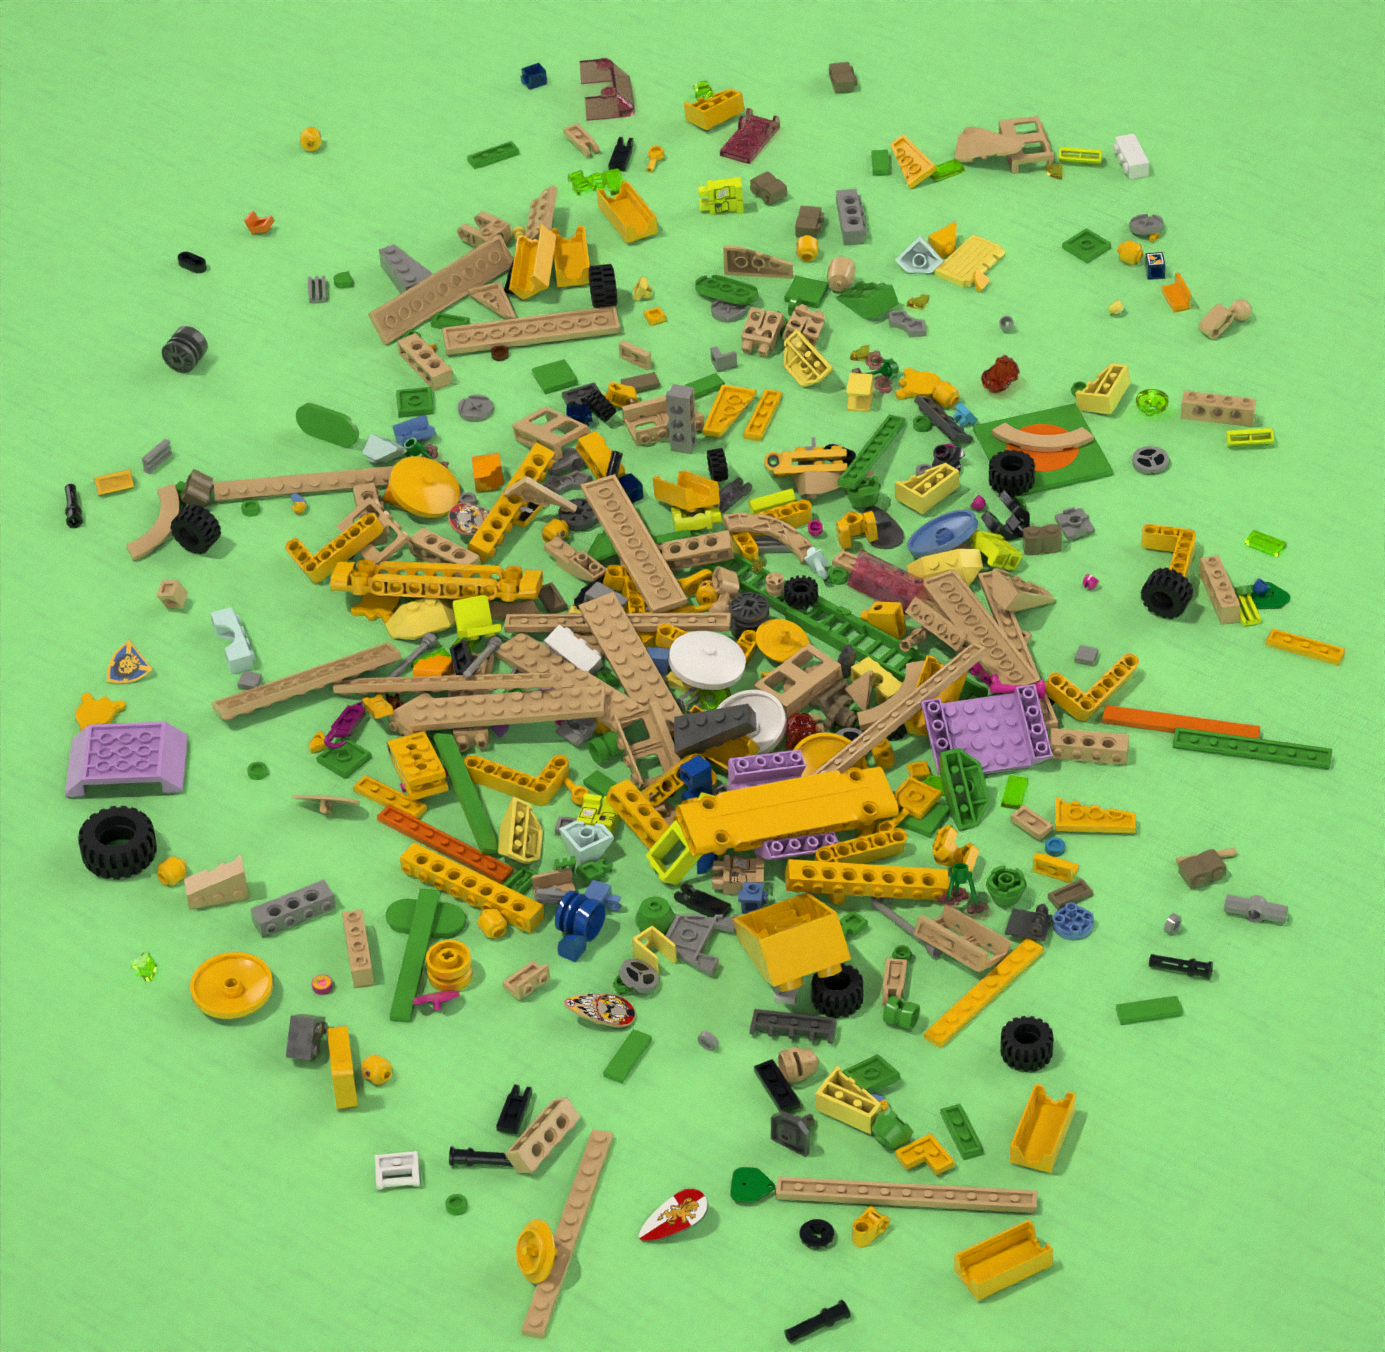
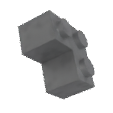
M297 1014L290 1017L286 1050L287 1058L315 1060L320 1049V1045L317 1044L318 1038H323V1035L327 1032L328 1024L325 1022L326 1017L308 1014Z

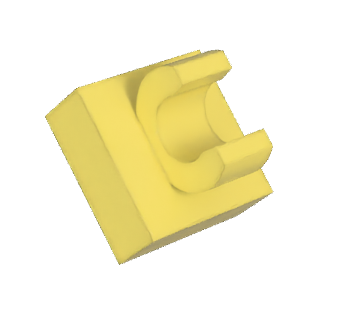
M641 276L633 288V299L639 301L642 296L646 299L652 296L651 291L653 288L647 285V278Z

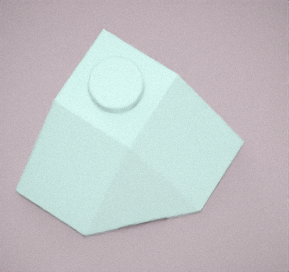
M922 235L895 259L906 272L932 273L944 262Z
M370 434L362 454L368 456L367 460L377 464L378 461L387 463L404 455L403 452L406 449L390 439Z
M574 821L559 828L570 857L575 856L578 866L591 860L597 862L614 840V836L604 824L596 823L595 826L585 825L583 821Z

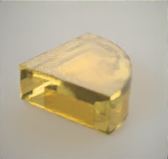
M1045 165L1046 173L1050 177L1062 180V165Z
M922 294L920 297L910 298L907 301V307L924 310L929 301V295Z
M869 345L861 346V349L854 350L850 356L851 361H868Z

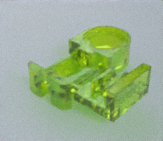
M579 170L568 174V181H572V189L577 196H580L581 191L591 188L593 191H597L606 185V177L602 173H594L584 177L583 171ZM594 180H602V182L596 183Z

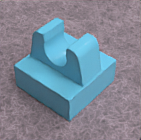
M961 402L956 406L958 410L953 415V418L962 427L969 423L973 425L978 421Z

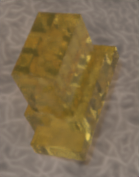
M752 559V571L760 572L761 568L766 566L764 561Z

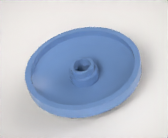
M955 510L942 514L928 521L912 534L907 543L908 550L915 558L950 551L962 544L974 533L978 526V520L970 510Z

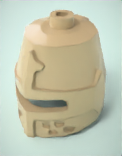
M836 257L830 262L827 278L831 290L843 291L849 285H852L856 267L851 258Z
M794 1047L778 1053V1068L790 1084L805 1081L807 1077L817 1072L819 1059L811 1049Z

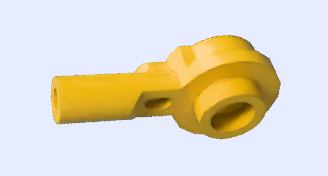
M652 146L649 149L648 157L650 161L646 169L647 172L652 173L656 162L664 157L662 147Z
M565 778L563 783L572 792V801L575 804L583 805L584 794H590L587 788L574 784L570 778Z
M903 808L898 813V816L892 820L882 821L878 824L876 833L895 829L909 814V811Z

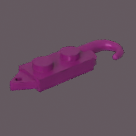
M362 701L352 706L347 705L331 726L329 733L325 736V746L336 749L345 745V741L340 743H332L331 741L334 737L350 736L366 715Z

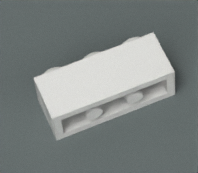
M1135 134L1116 136L1115 144L1112 145L1114 154H1117L1119 164H1122L1124 174H1127L1129 180L1148 177L1149 161Z
M559 624L544 640L546 648L551 652L564 657L578 669L587 671L593 676L604 666L602 655L595 649L591 650L582 638L577 639L568 627L563 628Z

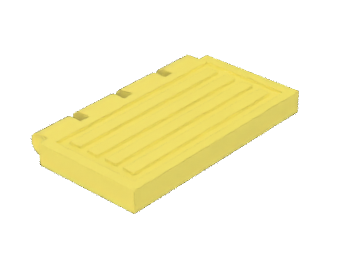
M973 234L935 269V276L961 287H971L975 283L973 279L974 272L979 269L985 274L1006 252L1002 249V246Z

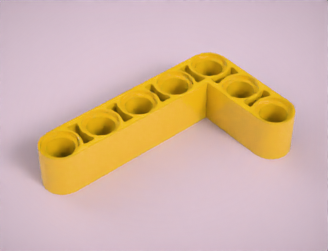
M799 500L754 515L763 514L771 516L796 528L811 522L812 505L807 500ZM756 532L730 533L734 552L758 564L759 548L754 541L755 536L768 535Z
M367 513L315 555H312L297 538L289 540L285 545V549L313 583H318L334 571L338 562H346L383 532L384 526L374 513Z
M1154 524L1144 525L1142 527V547L1174 552L1169 570L1174 569L1176 572L1182 573V576L1188 577L1195 551L1196 532L1191 529Z
M667 623L660 624L657 628L655 644L659 648L670 649L678 637L688 632ZM753 630L744 631L736 642L745 655V668L757 650L756 632Z
M1126 653L1086 693L1057 672L1049 675L1045 683V691L1049 698L1075 719L1082 722L1087 721L1132 677L1139 664V659L1132 653Z
M470 755L464 759L472 782L537 806L547 805L564 784L563 780L570 776L568 758L564 755L554 756L538 777L476 755Z
M895 828L824 846L816 851L814 861L863 864L898 855L904 851L907 833L903 829ZM827 894L829 900L837 905L843 904L847 898V895Z
M348 1027L327 1028L330 1065L337 1110L358 1107Z

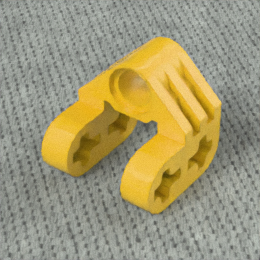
M872 511L863 514L848 512L841 520L836 521L837 540L842 550L852 548L851 537L861 535L863 532L869 543L878 540L876 520Z
M950 825L939 829L933 842L932 854L935 862L939 865L950 867L957 863H964L969 866V872H971L974 868L979 849L972 843L958 848V845L954 843L958 832Z

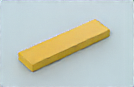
M764 390L743 433L744 439L761 442L781 401L782 392Z
M1272 628L1266 640L1267 646L1339 666L1345 655V648Z
M364 775L353 786L354 792L382 806L387 807L390 804L417 819L427 811L426 804L418 800L411 801L409 796L367 775Z

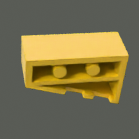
M732 88L715 93L713 97L705 100L701 97L698 98V102L691 104L689 102L683 103L686 121L705 130H710L714 126L724 123L727 119L745 111L742 93Z

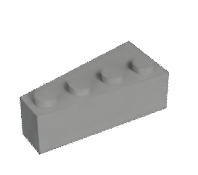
M395 244L379 249L380 266L400 294L433 274Z

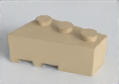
M242 855L237 856L236 860L225 864V862L218 864L219 867L211 871L206 869L184 878L189 910L249 899Z

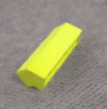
M1060 147L1059 161L1101 165L1102 150ZM1063 152L1078 153L1079 155L1063 154ZM1082 154L1099 155V157H1098V156H1085V155H1082Z
M1272 428L1226 431L1227 447L1273 444L1274 442Z
M793 488L749 500V513L754 515L796 502Z

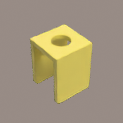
M849 374L846 394L849 395L847 411L870 412L873 395V374Z
M654 926L649 927L632 938L633 957L651 965L657 974H659L658 957L649 950L650 948L654 947L672 963L677 962L676 945ZM647 938L646 943L643 945L641 943L642 940Z

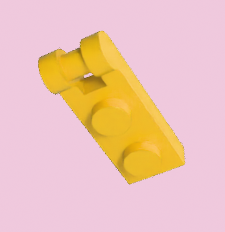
M376 694L373 698H362L365 710L375 719L394 714L392 706L383 699L382 694Z

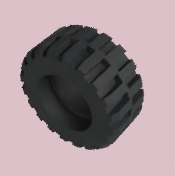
M110 806L106 810L103 808L99 810V813L90 815V819H86L79 830L78 842L83 863L89 871L97 876L102 875L104 879L113 878L114 880H120L122 877L126 879L130 878L133 874L141 873V870H145L154 860L157 852L152 821L142 811L138 812V809L133 807ZM114 840H129L128 842L117 846L106 845Z

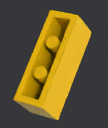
M597 431L578 438L575 449L596 479L606 477L612 450L606 445L605 439ZM620 463L617 479L619 482H622L625 468Z

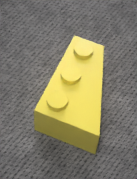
M1111 363L1097 375L1096 380L1093 382L1089 381L1086 384L1087 387L1082 391L1078 390L1075 393L1078 409L1080 411L1112 414L1131 383L1128 365Z
M943 463L925 470V474L919 476L912 475L909 480L904 482L899 480L895 482V499L923 515L959 488V470L947 463Z
M835 1067L815 1093L817 1111L870 1135L872 1134L871 1128L878 1112L881 1113V1103L864 1088H859L855 1084V1080L844 1075L840 1067Z

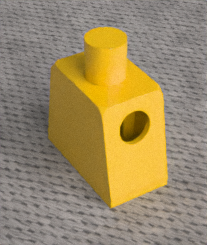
M877 601L874 602L869 610L861 612L860 619L869 622V624L898 640H901L907 631L902 604L899 602Z

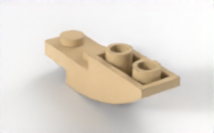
M558 536L544 545V551L556 559L558 567L579 579L595 581L606 573L607 569L583 550L581 552L576 551Z

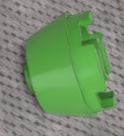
M865 476L855 490L846 488L845 494L854 507L866 508L878 502L881 485L878 483L876 476L872 478H866Z
M1006 866L994 868L986 881V887L995 903L1001 906L1016 904L1027 886L1021 870L1018 868L1016 870L1008 869Z
M649 897L640 904L635 916V922L640 932L654 926L663 935H666L675 918V913L664 898Z
M887 1108L881 1113L878 1112L871 1130L880 1145L896 1150L909 1143L914 1132L907 1123L904 1124L897 1117L898 1115L894 1111Z

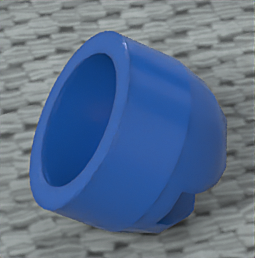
M1258 578L1253 588L1255 593L1263 595L1269 590L1270 586Z

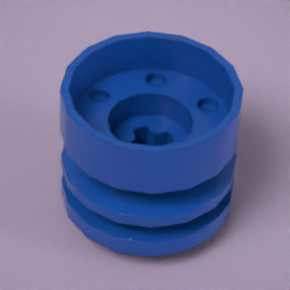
M569 891L562 898L556 911L555 927L557 930L569 935H582L586 942H591L596 938L603 926L606 905L604 902L594 898L587 899L584 894Z

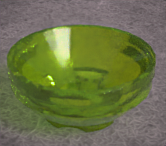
M1146 389L1139 392L1136 396L1137 408L1147 416L1158 415L1168 407L1169 398L1161 390Z
M729 687L719 690L700 688L698 690L699 702L707 711L717 709L725 699L732 695ZM706 696H712L715 699V704L708 703Z

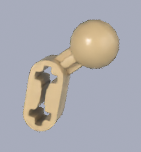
M1242 299L1233 302L1229 309L1221 304H1217L1201 320L1198 328L1209 338L1216 339L1232 323L1233 319L1236 321L1247 320L1252 314V307L1249 302Z
M718 566L713 572L712 582L715 592L720 595L718 601L711 605L709 613H730V598L733 599L737 596L739 591L738 577L736 572Z

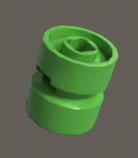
M609 731L602 735V738L596 737L588 741L589 753L597 764L607 761L609 756L615 757L623 753V750L618 748L616 741L618 738L615 732Z
M891 996L884 1008L883 1021L893 1025L899 1023L901 1028L911 1031L915 1028L919 1019L920 1005L909 1001L904 1003L903 999Z

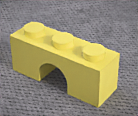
M869 656L851 666L852 682L856 681L865 672L873 670L872 687H876V701L879 704L891 698L903 684V682L898 681L890 672L883 669L878 662L872 660Z

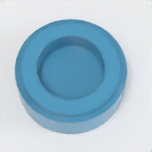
M1057 837L1049 838L1045 842V852L1053 857L1061 856L1065 852V842Z

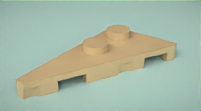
M500 281L468 289L470 297L506 320L516 318Z
M528 476L505 489L504 493L506 497L510 498V495L513 494L521 496L522 501L549 507L550 504L561 506V510L574 513L577 505Z

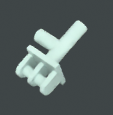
M815 547L809 548L807 550L808 556L804 557L811 571L813 573L817 571L818 576L822 579L828 578L829 575L824 567L829 562L821 549L816 551Z

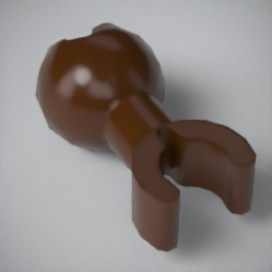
M386 693V700L391 704L393 710L404 704L400 700L399 694L395 693V697Z

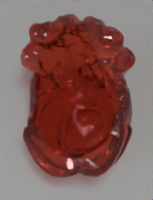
M1007 355L996 358L995 364L982 374L981 381L983 387L989 389L991 393L1006 390L1011 385V382L1018 380V374L1020 373L1018 364Z
M794 713L787 719L785 747L789 751H793L801 740L816 734V723L809 714Z

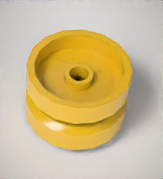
M444 940L437 942L427 951V975L431 986L439 991H459L468 986L472 980L473 971L471 953L465 944L456 940Z

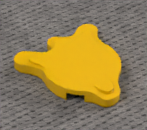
M906 368L904 369L905 377L899 381V385L903 388L896 391V397L899 400L911 397L916 398L917 395L930 397L934 393V386L937 383H943V381L934 373Z
M368 592L363 596L359 604L351 608V614L353 616H365L369 621H374L380 617L384 624H386L399 608L400 596H378Z
M84 693L81 695L82 704L77 708L75 718L79 724L80 732L88 725L111 724L115 715L126 709V703L122 700L112 702L105 696L99 700H94L90 693Z

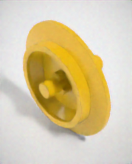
M771 619L763 622L755 634V641L760 651L768 658L784 663L785 660L809 644L808 636L804 630L797 624L784 619Z
M534 1219L525 1226L518 1237L516 1260L524 1277L529 1282L535 1284L543 1282L552 1270L554 1258L558 1250L555 1248L554 1237L548 1224L543 1220Z

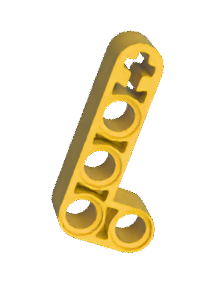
M608 566L603 585L612 590L622 591V595L628 598V602L623 606L625 613H646L644 599L625 566Z
M701 754L685 756L641 791V794L646 799L650 798V804L653 807L659 805L685 784L681 779L677 778L676 773L680 770V765L697 755L701 756L704 760L706 759ZM713 769L711 770V778L713 782L712 786L716 783L717 776ZM663 782L667 784L666 791L662 789Z

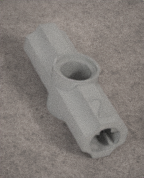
M568 448L563 452V458L558 461L555 460L551 470L547 469L551 476L569 469L572 471L580 470L585 462L577 450Z
M1227 895L1224 912L1244 915L1247 920L1255 923L1262 921V919L1285 923L1288 906L1269 903L1259 895L1251 896L1250 899Z

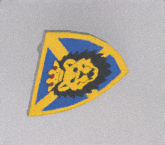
M128 640L114 653L107 670V682L120 684L137 681L151 672L153 668L133 643Z

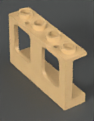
M1038 116L999 121L998 134L1023 141L1025 144L1040 142L1043 151L1042 153L1024 154L1021 149L1016 154L1006 155L1012 174L1019 173V164L1046 161L1048 168L1052 169L1054 153L1051 152L1050 142H1047V133L1044 132L1043 122H1040ZM1035 123L1036 133H1016L1014 125Z
M666 396L622 407L623 422L636 446L668 438L670 430L667 429L669 416L666 414L668 406ZM695 408L696 431L703 430L704 415H699ZM649 423L656 424V426L636 430L637 426Z
M547 406L512 424L516 441L531 448L537 442L554 451L553 459L557 461L563 458L562 446L578 437L581 438L591 433L587 425ZM546 415L547 423L541 426L531 423L537 418ZM560 428L568 433L559 436L551 431Z
M370 497L336 525L343 533L354 524L355 518L369 506H373L380 514L378 519L383 524L384 529L391 526L398 534V537L381 552L372 545L371 541L359 553L366 560H373L374 565H379L382 561H387L406 543L411 548L414 547L409 542L412 538L405 530L401 533L400 530L403 528L395 520L392 523L393 517L388 511L385 510L383 512L384 507L378 500L374 502ZM381 569V572L384 574L386 572L385 569Z
M914 597L905 613L960 653L967 648L964 643L968 637L967 634L945 619L935 605L931 608L918 597Z
M808 644L754 684L755 690H762L775 696L782 704L786 717L789 719V717L794 716L827 689L843 678L842 667L840 663L811 644ZM813 656L823 662L810 673L800 669ZM786 678L796 683L783 694L773 690L775 686Z
M657 700L650 702L648 707L620 716H617L616 713L613 714L610 727L612 732H615L617 735L618 748L623 750L625 766L630 768L632 773L630 775L631 781L637 786L638 790L645 789L661 775L642 781L635 760L655 754L660 761L663 774L680 761L679 756L675 753L674 742ZM642 719L650 738L628 745L621 725ZM678 770L676 774L677 778H680V770Z
M947 904L944 906L942 916L937 919L931 920L924 915L918 917L914 932L915 936L977 972H981L1005 959L1012 942ZM945 927H948V928L952 929L953 931L959 933L960 935H962V937H960L959 935L953 933L952 931L948 930V929L945 928ZM978 946L983 947L984 949L990 951L995 955L987 959L988 952L979 948Z

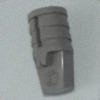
M851 644L844 646L837 661L841 664L843 678L851 675V666L856 661V652Z

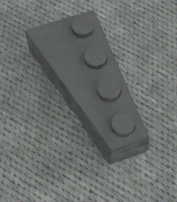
M747 703L674 717L675 753L680 759L690 754H702L711 747H719L730 739L735 740L756 731V712Z

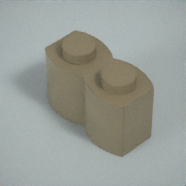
M849 62L829 64V77L834 92L855 90L857 77L854 76L853 66H850Z
M765 172L750 180L751 192L761 197L768 204H773L787 197V186L781 180L776 179L770 172Z
M801 205L795 225V236L803 237L810 235L814 238L817 237V233L821 232V223L824 222L822 207Z
M193 469L186 480L181 501L188 505L196 504L197 506L207 507L211 499L209 495L214 488L212 484L213 478Z
M1049 524L1042 527L1030 526L1024 528L1022 544L1024 554L1038 555L1041 553L1060 552L1062 549L1060 525Z
M1210 849L1197 856L1182 860L1179 863L1178 873L1190 889L1201 888L1207 882L1221 880L1226 875V864L1215 849Z

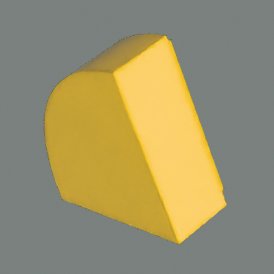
M979 269L973 274L974 286L980 292L990 279Z
M322 731L316 733L309 743L311 754L328 748L324 744L325 736Z

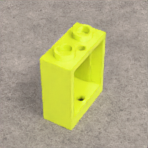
M675 820L645 856L650 861L649 865L659 873L658 877L662 882L677 886L702 855L692 856L679 822ZM680 839L686 846V849L672 866L667 869L661 860Z

